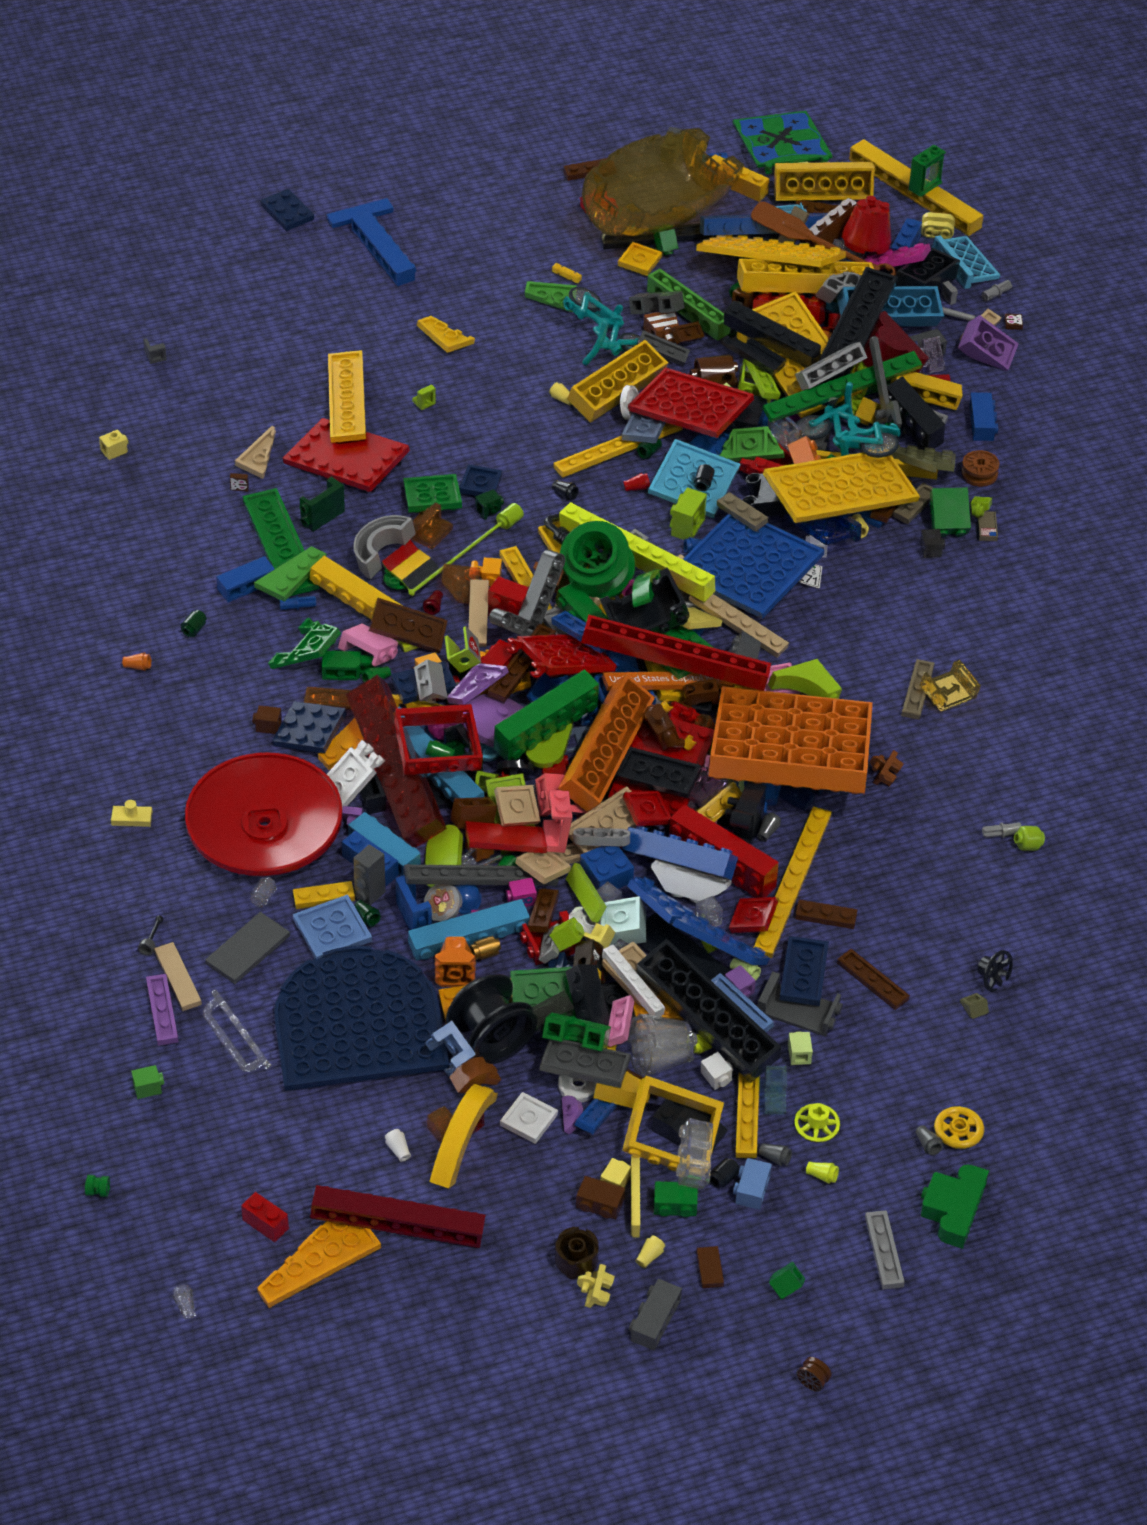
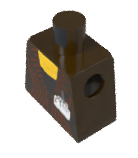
M591 939L576 943L573 967L578 964L597 965L601 984L605 983L608 976V971L601 965L603 949L596 941Z

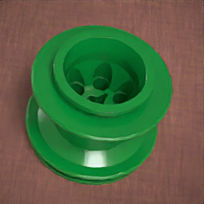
M604 521L586 522L574 528L564 539L560 553L565 556L563 570L568 576L569 582L575 581L589 597L602 599L609 596L610 599H613L615 596L622 594L629 581L633 580L635 558L625 535L615 525Z

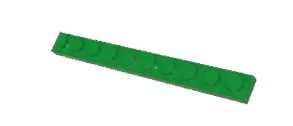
M915 351L882 362L886 381L922 367V363ZM874 366L765 404L763 411L770 423L843 397L847 382L853 384L852 393L876 385Z

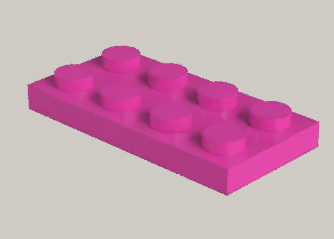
M918 243L914 247L908 248V246H903L896 251L889 249L887 252L878 255L875 252L870 253L864 260L876 265L887 263L894 267L924 261L931 248L930 244Z

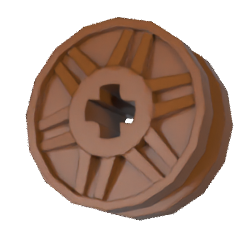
M977 450L969 452L962 461V478L973 486H989L998 478L999 460L988 451Z

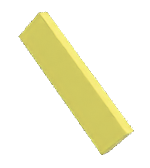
M631 1156V1236L640 1238V1158Z

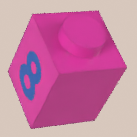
M532 878L509 882V890H506L507 901L512 902L522 899L525 907L534 906L537 892Z

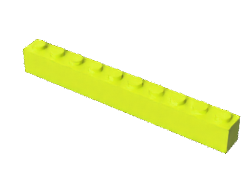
M571 502L559 512L560 527H565L570 532L586 522H608ZM616 526L627 539L635 558V567L645 572L655 569L663 570L668 567L678 589L703 602L716 591L714 575Z

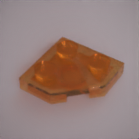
M444 564L442 584L458 603L470 604V580H479L480 568Z

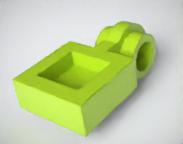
M974 496L971 501L972 516H975V518L983 517L984 511L989 510L992 505V498Z

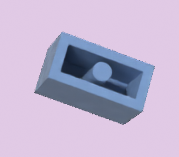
M747 1158L745 1166H740L738 1178H741L740 1182H736L734 1186L735 1204L758 1210L761 1209L771 1176L772 1164Z

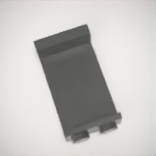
M772 972L758 1000V1008L769 1018L826 1037L829 1029L833 1030L835 1026L836 1014L840 1015L843 1007V1004L840 1003L841 994L837 993L834 1002L821 998L820 1006L779 1000L781 985L779 984L780 974Z

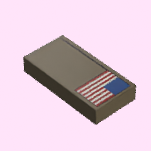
M984 511V516L977 518L979 541H997L996 512Z

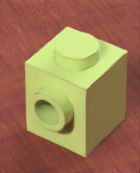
M810 1032L789 1033L788 1050L791 1065L811 1064L813 1050Z

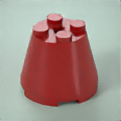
M867 196L866 199L859 200L843 229L841 238L844 240V245L861 254H864L865 251L875 252L877 255L887 252L892 241L890 204L877 200L874 196Z

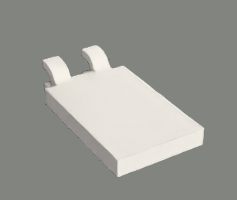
M361 740L356 749L350 747L327 773L338 789L342 810L343 806H348L377 773L374 768L381 766L385 762L380 755L372 752L374 748Z

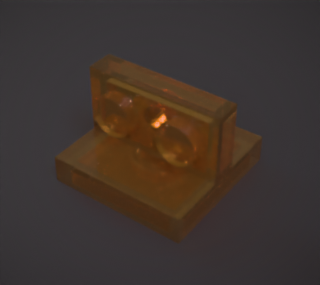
M435 502L413 520L416 534L411 540L433 550L453 529L452 523L441 518L440 504Z

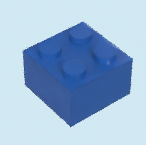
M600 846L580 855V865L600 896L626 886L630 878H634V866L619 846Z

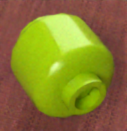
M1021 826L1014 835V842L1022 851H1037L1044 845V833L1037 826Z

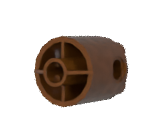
M732 355L695 359L694 369H690L689 375L722 385L728 383L732 388H738V380L735 378V372H738V364L734 362Z

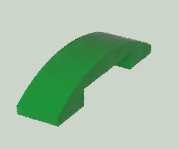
M660 569L643 573L635 578L632 588L634 608L652 601L654 596L651 589L653 585L652 579L656 578L658 580L660 578Z

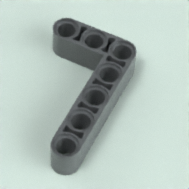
M545 550L541 555L519 615L495 608L489 615L490 622L514 634L530 636L539 624L542 625L565 565V556L555 551Z

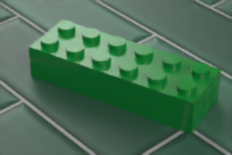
M584 669L495 725L494 749L504 760L520 758L528 749H534L538 743L550 739L554 733L564 730L568 724L580 720L588 712H593L598 705L599 683Z

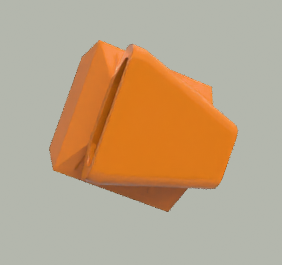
M447 937L440 952L435 955V982L440 987L464 986L475 980V955L472 954L464 937Z

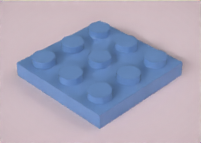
M348 894L293 914L296 926L316 959L323 957V952L332 949L361 946L372 942V936Z

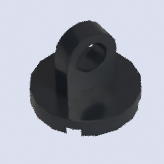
M505 760L502 763H497L496 772L500 774L504 772L505 774H510V776L522 773L523 775H531L534 773L535 765L531 762L525 765L521 760Z

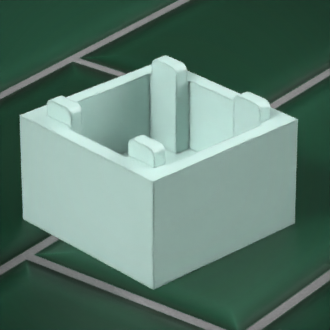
M640 896L604 902L607 908L601 917V925H610L615 931L609 946H626L633 941L636 944L646 942V909Z

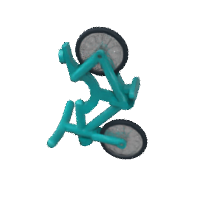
M574 287L569 291V297L566 296L563 300L564 308L572 310L580 320L584 317H589L598 324V326L593 328L598 339L592 350L583 359V365H588L600 349L611 350V353L617 356L621 351L626 352L637 345L640 336L634 333H623L617 340L619 328L624 325L623 317L620 315L623 310L622 305H617L614 311L602 304L601 299L593 291L587 288ZM608 328H612L610 340L606 336Z
M851 382L846 383L845 404L836 408L827 405L824 414L821 416H806L795 425L797 436L800 438L807 436L811 440H817L829 434L832 428L831 423L833 422L835 430L833 444L840 449L841 456L849 455L848 448L862 449L870 457L882 458L892 455L899 447V441L895 436H900V429L894 423L887 426L874 422L870 429L857 427L860 419L854 416L852 410L851 396L853 384ZM839 417L848 420L850 431L845 430L842 432Z

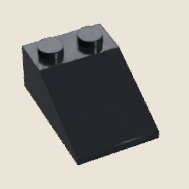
M666 1099L653 1116L652 1131L701 1158L711 1114ZM720 1122L713 1150L728 1132V1129Z

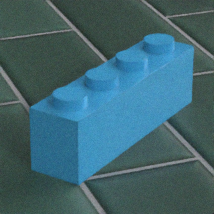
M364 812L348 824V835L357 831L398 860L399 876L404 875V864L421 865L418 849L411 847L402 837L395 835L388 827H384L375 817Z

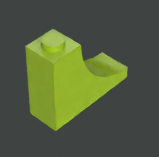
M818 659L774 671L768 683L771 690L792 689L808 696L839 699L842 688Z

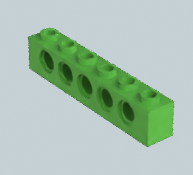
M660 268L648 275L647 291L649 293L682 291L685 308L676 312L691 323L699 321L702 330L718 341L730 333V327L724 325V313Z

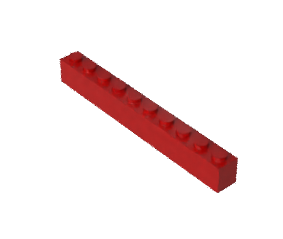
M589 614L581 643L760 691L765 689L771 668V663Z

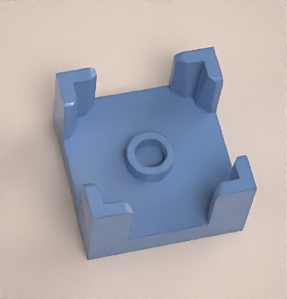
M450 1021L431 1034L432 1038L425 1042L430 1051L444 1043L454 1056L450 1060V1068L444 1069L448 1077L458 1067L476 1055L453 1021Z

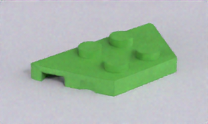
M768 426L733 429L719 455L734 462H740L742 458L755 460L756 457L763 459L785 458L783 449L778 445Z

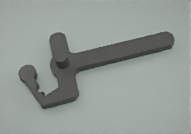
M877 336L870 338L869 344L881 404V410H875V421L885 425L892 422L893 419L894 424L900 429L902 421L897 401H889ZM887 438L888 444H895L892 439Z

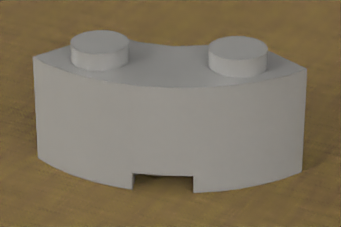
M853 272L833 274L823 283L815 296L830 304L837 298L843 287H856L862 275Z

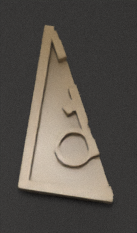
M271 426L235 460V466L263 479L276 434L275 427Z

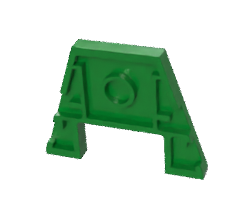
M306 618L298 628L301 634H306L292 652L276 653L268 664L271 669L320 658L336 642L341 632L337 627L328 624L321 625L319 621L313 622L311 618Z

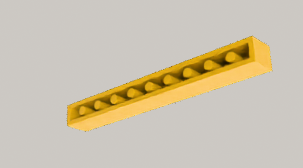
M863 139L850 147V161L872 162L875 167V177L930 212L951 214L955 218L954 227L967 236L982 228L983 214L939 186L922 197L909 190L911 169Z

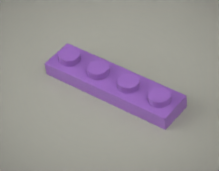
M161 974L146 977L158 1046L178 1043L167 975Z

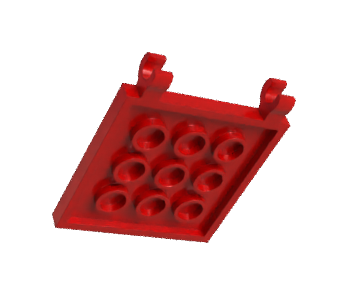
M569 634L517 636L516 639H507L510 644H513L512 647L506 648L508 653L514 654L519 649H522L534 661L531 665L537 668V670L530 672V675L534 678L540 677L543 673L549 676H557V674L571 676L580 673L584 669L589 674L597 672L603 674L604 672H615L616 664L604 652H597Z

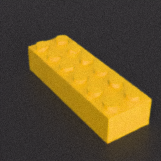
M872 162L775 163V200L866 199L867 196L874 195L875 167Z
M643 340L572 386L567 400L591 423L620 404L621 393L626 385H633L640 391L664 368H667L668 362L646 340Z

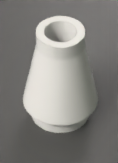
M394 1129L385 1135V1144L398 1157L400 1162L406 1161L411 1157L403 1132L399 1129Z

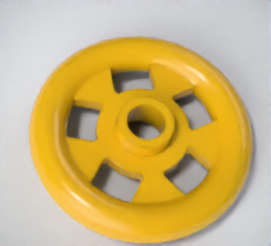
M954 1106L946 1108L935 1119L934 1129L936 1135L942 1139L944 1144L952 1148L966 1149L973 1147L980 1142L984 1135V1123L981 1117L966 1107ZM959 1115H964V1116L968 1117V1120H966L965 1118L959 1117ZM947 1117L952 1119L949 1124L944 1122ZM970 1126H976V1132H970ZM949 1130L952 1136H947L945 1131ZM967 1136V1140H959V1137Z

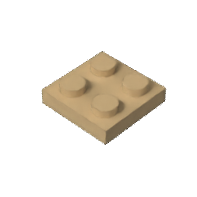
M533 785L496 787L494 793L502 827L538 824L540 822Z
M527 852L518 856L515 864L542 884H546L569 873L571 865L553 852Z

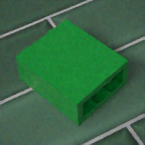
M968 487L932 488L930 492L933 535L946 537L952 534L956 536L968 534L971 529Z

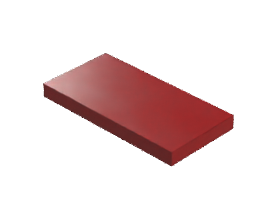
M470 821L465 823L469 848L547 853V843L543 827L523 825L502 827L501 824Z

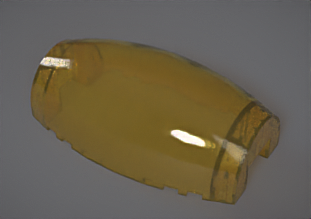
M700 128L682 129L677 134L670 131L665 136L660 134L648 136L617 149L608 155V159L600 161L598 167L594 166L584 180L582 188L583 205L594 226L607 235L630 237L667 231L689 222L714 206L737 182L743 171L744 164L734 156L722 160L721 165L705 153L710 136Z

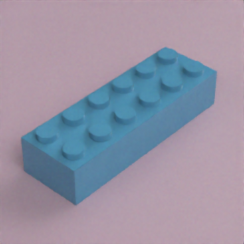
M938 286L895 287L883 310L899 326H937L944 317ZM843 287L837 295L840 317L856 287Z

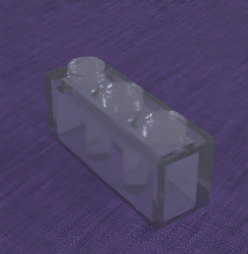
M689 1118L680 1126L679 1137H681V1144L677 1153L678 1157H680V1164L676 1170V1175L679 1177L678 1185L703 1189L710 1182L713 1123Z

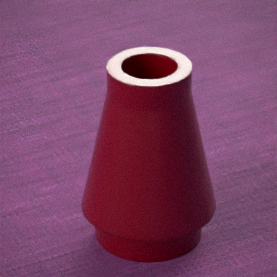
M433 591L423 602V609L427 614L435 615L440 611L443 598L441 591Z

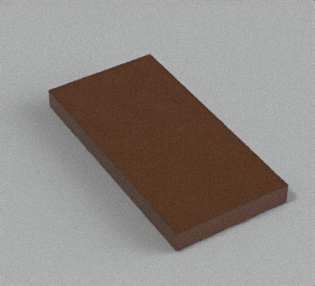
M377 598L369 631L439 654L448 620Z

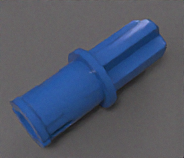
M296 596L288 598L285 602L280 600V610H299V608L314 607L317 604L316 597Z

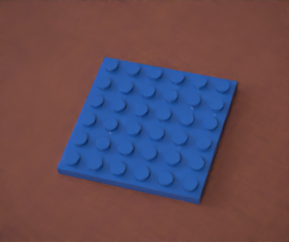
M728 514L683 560L715 576L716 591L713 593L714 595L763 619L824 556V549L769 523L755 532Z

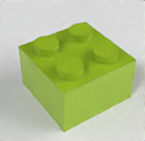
M687 487L684 493L679 495L677 504L673 505L670 511V515H672L670 522L671 536L682 540L689 537L694 538L705 521L706 493Z

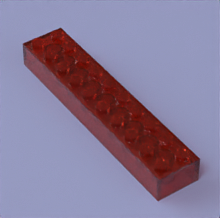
M377 674L346 693L364 741L374 748L372 752L380 755L385 760L381 766L375 769L403 839L416 848L447 828L425 774L404 775L394 724L395 709L398 708L388 684ZM403 727L409 759H418L406 727Z

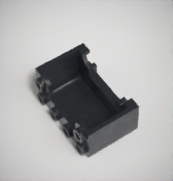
M668 567L659 571L660 578L658 580L656 578L652 579L653 585L651 589L654 596L649 603L634 608L632 594L621 599L619 596H615L616 600H611L609 596L600 599L608 620L656 633H667L677 625H684L687 623L690 615Z

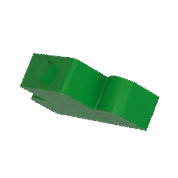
M967 1164L960 1167L957 1178L935 1172L929 1187H924L921 1199H923L921 1217L940 1223L938 1237L942 1242L961 1249L964 1248L987 1184L989 1170Z

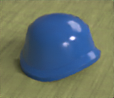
M454 885L462 895V907L458 911L460 914H469L471 910H477L480 907L481 894L476 885Z

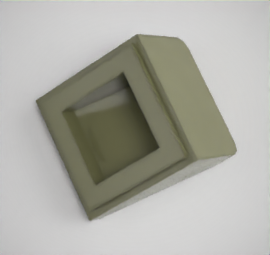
M978 993L960 999V1003L972 1019L989 1013L987 999Z

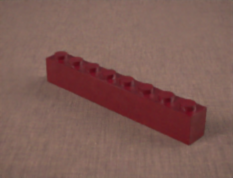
M320 1185L315 1187L310 1214L311 1219L480 1248L486 1217L485 1214L462 1211L455 1208L439 1207Z

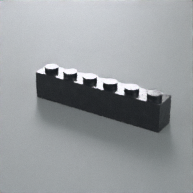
M733 300L724 311V325L754 339L805 367L815 364L820 359L821 345Z

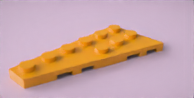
M326 1221L298 1247V1250L292 1256L285 1260V1263L278 1270H275L257 1287L258 1294L267 1307L270 1308L381 1249V1243L371 1229Z

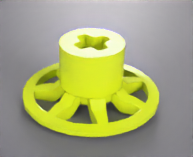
M821 1103L808 1104L802 1107L795 1116L794 1124L797 1132L809 1141H828L838 1133L840 1128V1120L837 1113ZM809 1109L807 1116L801 1115L804 1111ZM829 1113L834 1117V1119H829ZM800 1119L808 1123L800 1128L798 1120ZM836 1124V1128L833 1132H831L827 1127V1125ZM811 1128L814 1129L813 1137L808 1136L804 1132ZM820 1129L828 1135L824 1138H817Z

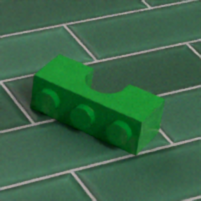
M551 1013L545 1019L542 1037L560 1042L574 1040L583 1043L582 1047L603 1051L608 1046L611 1026Z

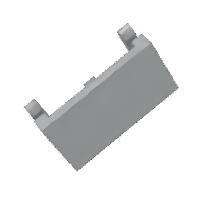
M427 659L414 667L420 701L437 703L435 698L442 700L448 698L442 664Z

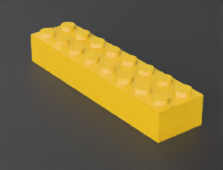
M739 259L737 279L741 290L745 293L761 292L768 294L770 292H777L779 294H786L787 292L792 293L796 291L799 295L803 293L816 295L823 283L833 274L853 272L862 275L866 267L872 269L874 267L871 262L836 261L823 267H814L761 259Z

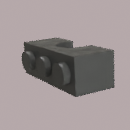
M682 291L638 293L629 297L631 314H646L660 310V313H670L685 308Z

